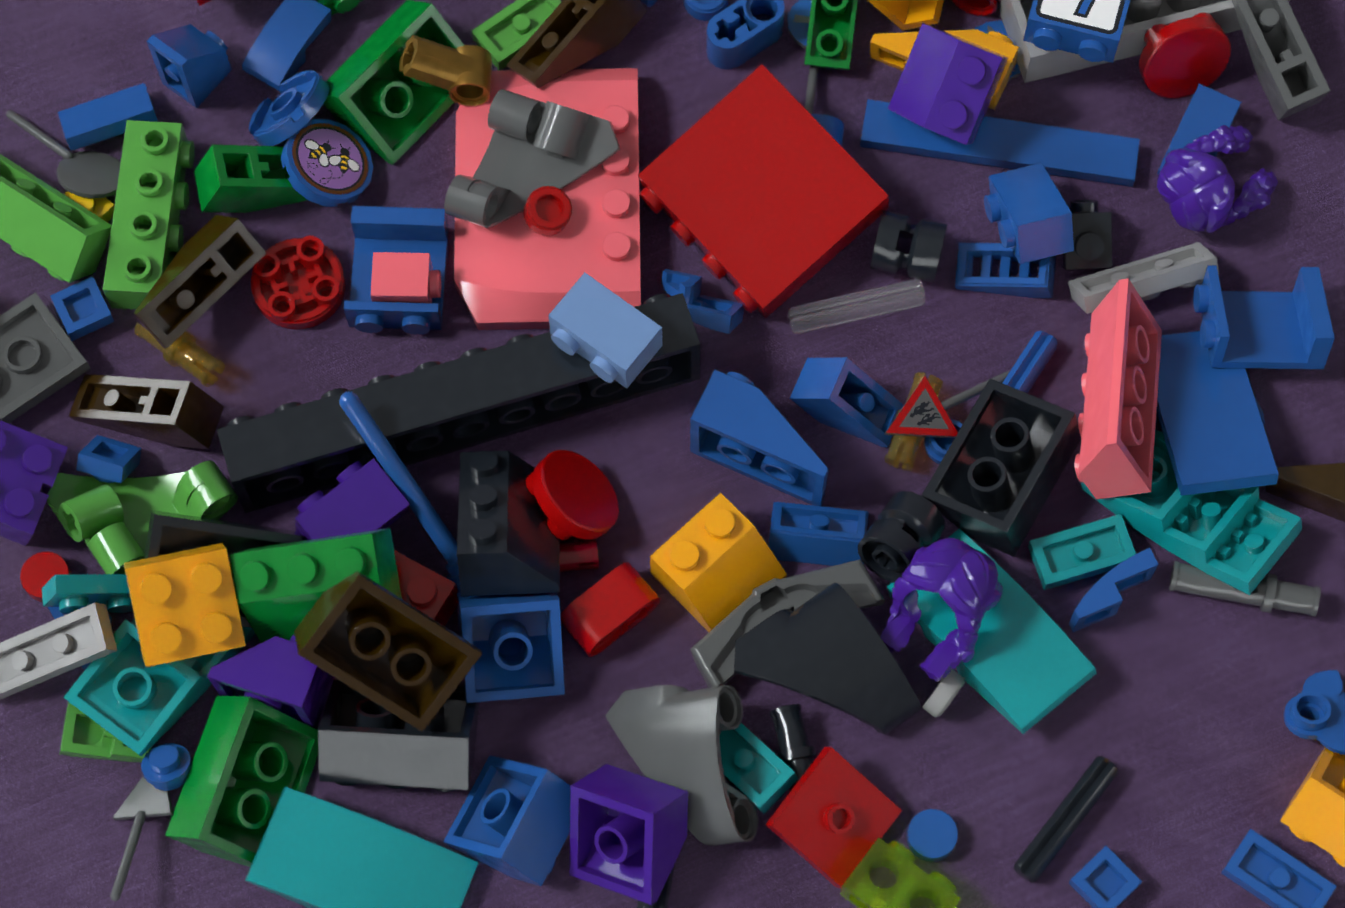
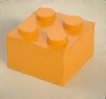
M222 543L123 563L142 657L146 667L246 646L227 549Z

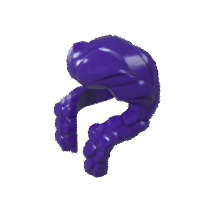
M1223 125L1208 135L1196 138L1192 143L1185 145L1184 148L1172 150L1165 157L1166 163L1158 175L1157 188L1161 197L1169 204L1172 216L1179 226L1191 231L1206 230L1208 233H1214L1222 226L1230 225L1236 219H1244L1250 212L1262 209L1270 204V196L1278 184L1274 172H1267L1263 168L1251 175L1250 179L1245 182L1242 193L1233 203L1235 184L1232 176L1228 173L1226 165L1221 160L1207 153L1215 151L1226 154L1240 153L1241 151L1247 152L1250 147L1249 142L1253 138L1248 129L1242 126L1228 127Z
M956 538L940 539L928 547H921L916 550L911 564L903 572L902 577H899L894 583L890 617L888 618L887 626L883 629L880 636L891 653L894 651L899 652L901 648L909 643V636L914 632L915 624L921 617L922 611L918 608V592L916 589L939 593L955 612L958 629L951 631L944 641L936 645L934 651L928 655L925 662L920 664V667L926 671L928 677L935 679L936 682L946 678L951 669L959 666L961 661L966 663L972 660L975 655L974 648L978 640L981 621L985 613L999 603L1003 594V586L998 582V571L994 561L986 554Z

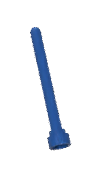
M348 391L343 393L339 399L341 408L391 481L410 503L411 510L448 563L445 566L449 573L446 578L456 583L458 593L461 592L457 561V541L359 397L354 392Z

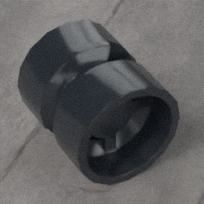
M883 210L870 269L896 274L902 268L906 269L910 278L934 283L948 224L923 218L917 224L911 222L909 215ZM899 238L912 239L909 254L897 250Z
M908 491L894 493L879 514L878 520L874 521L859 542L858 554L870 571L880 578L895 583L911 564L916 550L921 547H928L939 539L945 530V520L937 507L925 497Z

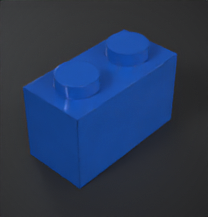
M1042 163L988 176L990 195L984 196V206L990 223L997 222L1003 247H1011L1020 264L1074 251L1072 212Z

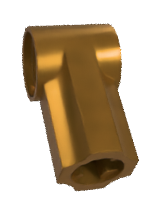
M412 35L406 42L399 71L403 72L405 76L449 90L450 98L459 105L479 106L486 103L490 98L492 57L488 50L475 45H464L453 49Z

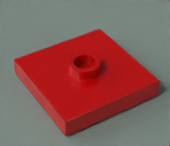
M825 746L765 825L836 888L844 889L902 810L836 750Z

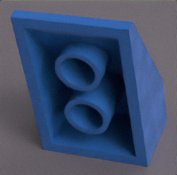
M714 370L690 418V452L806 503L822 506L825 497L828 467L764 393L754 386L749 378L736 372L725 374Z

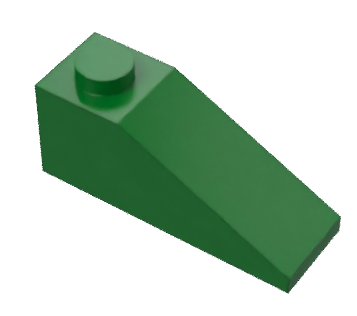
M211 145L194 170L202 212L248 213L308 200L294 190L288 181L290 175L286 170V166L283 168L281 162L283 146Z

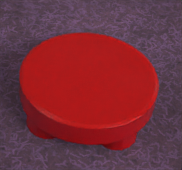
M1205 12L1175 21L1169 25L1157 24L1147 30L1144 35L1146 45L1140 56L1139 70L1147 87L1154 94L1164 98L1187 97L1195 93L1199 84L1208 87L1223 73L1231 56L1230 41L1221 26L1215 22L1209 13Z
M315 236L287 239L276 243L265 251L267 254L253 266L251 291L255 303L264 317L280 327L298 330L317 326L329 319L337 311L344 298L346 282L341 263L334 252L325 246L321 239Z
M555 450L543 458L536 465L534 471L526 478L528 491L536 497L539 506L548 517L547 526L550 532L561 540H568L571 536L585 540L597 539L613 527L618 519L619 504L613 486L606 475L583 455L569 450Z

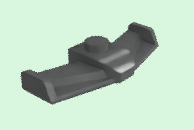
M861 559L783 579L773 578L754 588L752 594L690 649L694 662L709 688L723 686L737 674L734 673L735 640L780 610L789 609L791 612L834 582L838 583L848 593L860 609L884 605L885 599Z

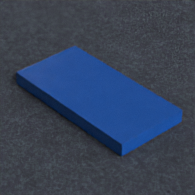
M1200 331L1162 335L1157 415L1180 496L1277 484L1279 473L1246 369L1211 368L1208 348H1202L1200 344Z

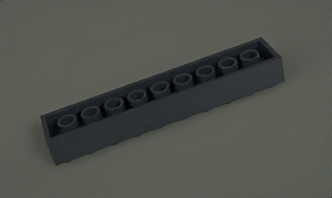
M683 293L674 296L659 294L647 299L643 305L634 307L662 327L663 346L628 388H625L615 380L612 383H608L601 379L590 368L588 360L578 353L569 355L562 351L552 341L550 332L537 336L522 334L511 338L506 345L489 350L483 347L474 348L464 352L459 359L445 363L439 361L426 362L417 366L414 372L397 377L394 375L378 376L370 380L366 386L353 390L338 388L326 392L321 396V399L305 404L290 402L277 407L274 413L257 418L254 416H241L231 420L226 427L217 429L231 483L245 513H249L310 495L319 490L323 491L334 488L339 483L336 479L337 476L357 461H360L364 466L374 458L382 468L340 406L339 399L341 395L348 391L354 392L359 397L405 466L699 380L700 341Z

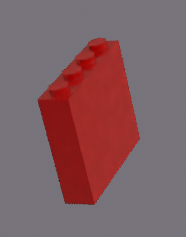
M763 64L638 174L641 187L643 188L639 195L649 208L656 214L663 210L674 221L670 228L680 241L687 247L694 243L705 254L701 261L711 274L718 280L726 276L737 288L732 294L744 306V309L750 314L757 309L765 319L882 215L883 210L889 208V195Z

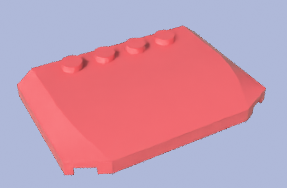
M638 68L573 69L540 88L535 87L512 70L491 71L489 100L479 106L460 105L456 111L455 177L459 174L473 177L494 133V130L488 127L490 106L497 92L502 89L544 103L547 101L611 121L621 150L561 189L571 201L572 215L566 227L555 235L545 236L534 232L527 225L523 212L489 228L455 217V287L473 316L478 330L550 329L548 315L584 272L633 307L640 306Z

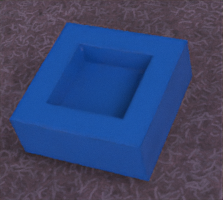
M93 276L50 295L71 341L115 322Z
M97 435L78 453L76 470L91 474L95 479L102 482H117L121 484L139 465L142 448Z
M1107 846L1098 852L1069 881V884L1092 908H1117L1142 883Z

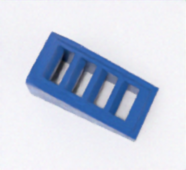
M959 243L955 287L959 290L1019 297L1053 298L1056 255L1020 264L1019 277H1011L1012 261L1018 262L1011 247L1004 248L1002 243ZM974 257L982 258L980 277H972ZM993 259L1001 260L999 277H992ZM1031 264H1039L1038 278L1030 277Z

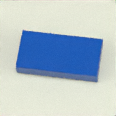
M145 83L58 112L70 151L124 134L127 120L158 122Z

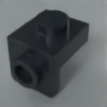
M1098 200L1070 201L1069 209L1072 212L1074 251L1063 253V268L1065 270L1112 268L1111 211L1105 207H1098Z

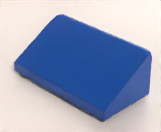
M773 502L768 547L776 559L782 561L835 566L859 560L861 558L858 554V544L867 532L869 512Z

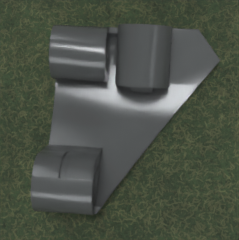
M504 89L499 90L491 103L488 114V127L494 130L489 146L473 177L459 174L452 180L445 198V213L489 228L523 212L529 195L537 188L553 186L563 189L621 150L611 121L549 101L544 103Z
M658 685L624 691L605 717L645 777L688 791L687 828L701 843L708 846L742 843L753 840L758 829V816L755 806L748 797L725 782L721 761L720 731L736 729L741 724L743 717V706L738 691L730 685L692 691L675 685Z

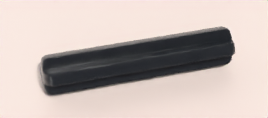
M1098 756L1094 759L1016 861L1014 870L1019 876L1031 883L1037 881L1115 779L1119 771L1115 764L1103 756Z

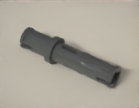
M1174 561L1169 591H1180L1219 600L1260 606L1261 612L1271 613L1272 609L1308 614L1312 617H1316L1321 595V587L1319 586L1312 587L1278 580L1277 575L1269 573L1266 574V577L1262 579L1254 591L1248 595L1204 573L1193 565L1180 563L1179 561Z

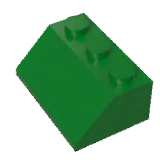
M406 0L326 80L330 88L327 99L323 103L340 124L350 128L361 137L367 147L392 165L454 103L449 96V90L405 76L403 72L399 71L400 58L404 52L406 42L412 35L453 49L464 46L432 3Z
M391 528L251 548L230 554L238 605L261 643L275 636L290 641L292 635H295L294 631L323 592L357 571L402 599Z
M216 696L193 758L190 772L186 777L165 836L203 853L251 867L284 787L305 793L319 754L318 730L252 697Z

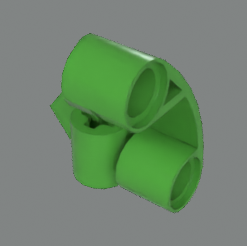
M212 460L199 463L186 472L162 476L126 478L121 484L117 482H102L94 477L58 473L52 488L47 494L49 495L47 503L69 536L76 542H85L105 574H126L123 563L144 559L151 510L219 520L238 500L235 490L217 464Z

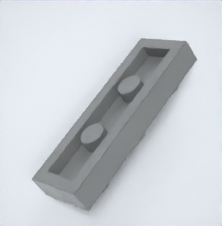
M1200 242L1070 280L1068 283L1071 298L1086 314H1089L1097 308L1121 279L1129 278L1142 300L1145 301L1156 298L1160 292L1178 286L1193 287L1201 284L1207 265H1217L1218 270L1217 257Z
M90 604L1 642L0 700L118 651L106 604Z

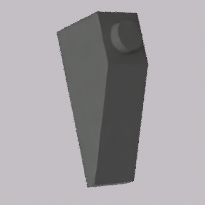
M1232 0L1259 82L1277 120L1284 119L1319 103L1331 90L1288 1Z

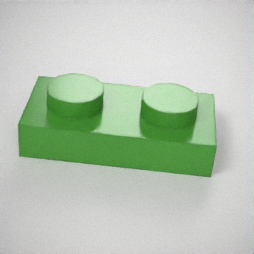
M516 0L473 29V40L478 46L490 52L492 63L498 70H502L507 67L510 60L558 7L561 1Z

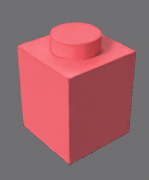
M373 252L370 295L373 302L432 303V298H440L441 271L433 270L430 253Z

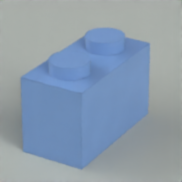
M585 272L548 315L551 339L562 351L569 355L578 353L590 362V368L601 379L608 383H612L615 380L625 388L630 386L663 346L662 327Z

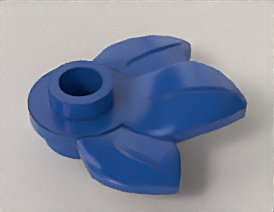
M1337 670L1321 671L1309 676L1304 682L1302 693L1290 699L1286 704L1283 718L1287 728L1296 736L1310 740L1317 739L1328 750L1345 755V692H1342L1343 684ZM1302 716H1309L1314 720H1308Z

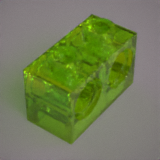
M880 838L877 839L843 884L840 894L857 908H910V902L917 897L929 898L934 902L936 908H957L961 900L959 896L954 894L957 888L949 879L936 871L927 874L913 863L916 858L907 848L893 840L888 845ZM876 867H886L895 874L896 884L887 889L879 888L871 882L869 872Z

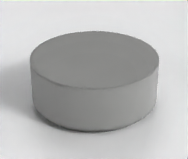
M951 669L949 675L946 678H942L932 691L922 708L935 718L937 716L940 717L964 685L965 678Z

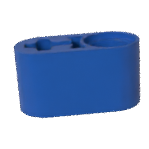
M738 0L712 17L707 25L706 53L711 64L723 70L734 69L777 42L783 33L784 1ZM759 14H767L771 16L772 19L767 21H761L756 19L755 16Z

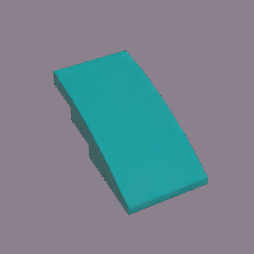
M1156 429L1151 492L1097 499L1099 503L1113 514H1121L1124 522L1162 548L1204 573L1248 595L1254 591L1302 531V518L1259 499V486L1180 496L1163 433ZM1081 482L1082 489L1095 499L1084 482Z
M960 528L948 537L959 539L989 556ZM991 558L998 571V582L1003 586L1002 598L997 605L985 613L981 621L978 640L974 648V657L966 663L961 661L956 668L958 674L964 677V680L1024 734L1097 672L1093 664L1051 617ZM894 582L887 586L889 596L892 600V588H894ZM916 589L918 592V608L922 611L917 623L921 625L924 636L936 646L944 641L951 631L958 629L955 612L939 593Z
M135 618L131 623L125 619L113 634L118 651L92 661L63 698L142 757L212 685L207 677L211 667L238 655L244 647L146 667L142 657ZM242 627L245 644H247L255 632L252 628Z
M284 787L245 881L307 908H461L478 862L383 822Z

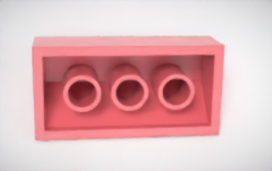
M1129 278L1119 280L1092 312L1090 333L1085 335V350L1088 364L1087 372L1083 373L1081 378L1085 401L1084 413H1080L1078 417L1081 450L1080 454L1075 456V472L1078 480L1084 482L1096 500L1149 493L1152 489L1162 329Z

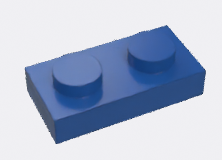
M1252 829L1246 833L1221 874L1272 908H1323L1337 887Z

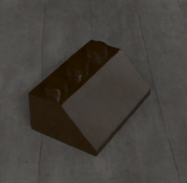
M359 571L323 592L294 631L298 655L422 732L482 655L481 649Z

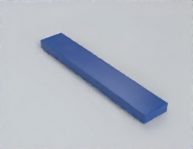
M867 99L860 147L1008 169H1018L1042 163L1049 175L1133 187L1140 142L1138 138L984 116L973 144L965 145L928 130L889 110L890 102Z

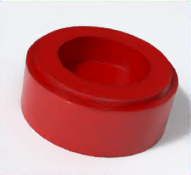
M539 187L529 195L524 205V219L534 232L545 236L555 235L566 227L571 218V201L567 194L557 187Z
M46 551L39 552L29 557L23 564L20 572V581L31 598L43 602L42 587L55 574H71V570L65 560L58 554Z

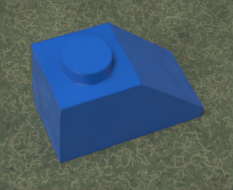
M191 24L152 34L146 41L162 84L195 108H198L232 70L226 53L228 50L226 44L213 32L207 31L204 34Z
M847 357L807 358L790 396L794 403L819 423L881 447L889 446L893 435L884 434L904 406V404Z

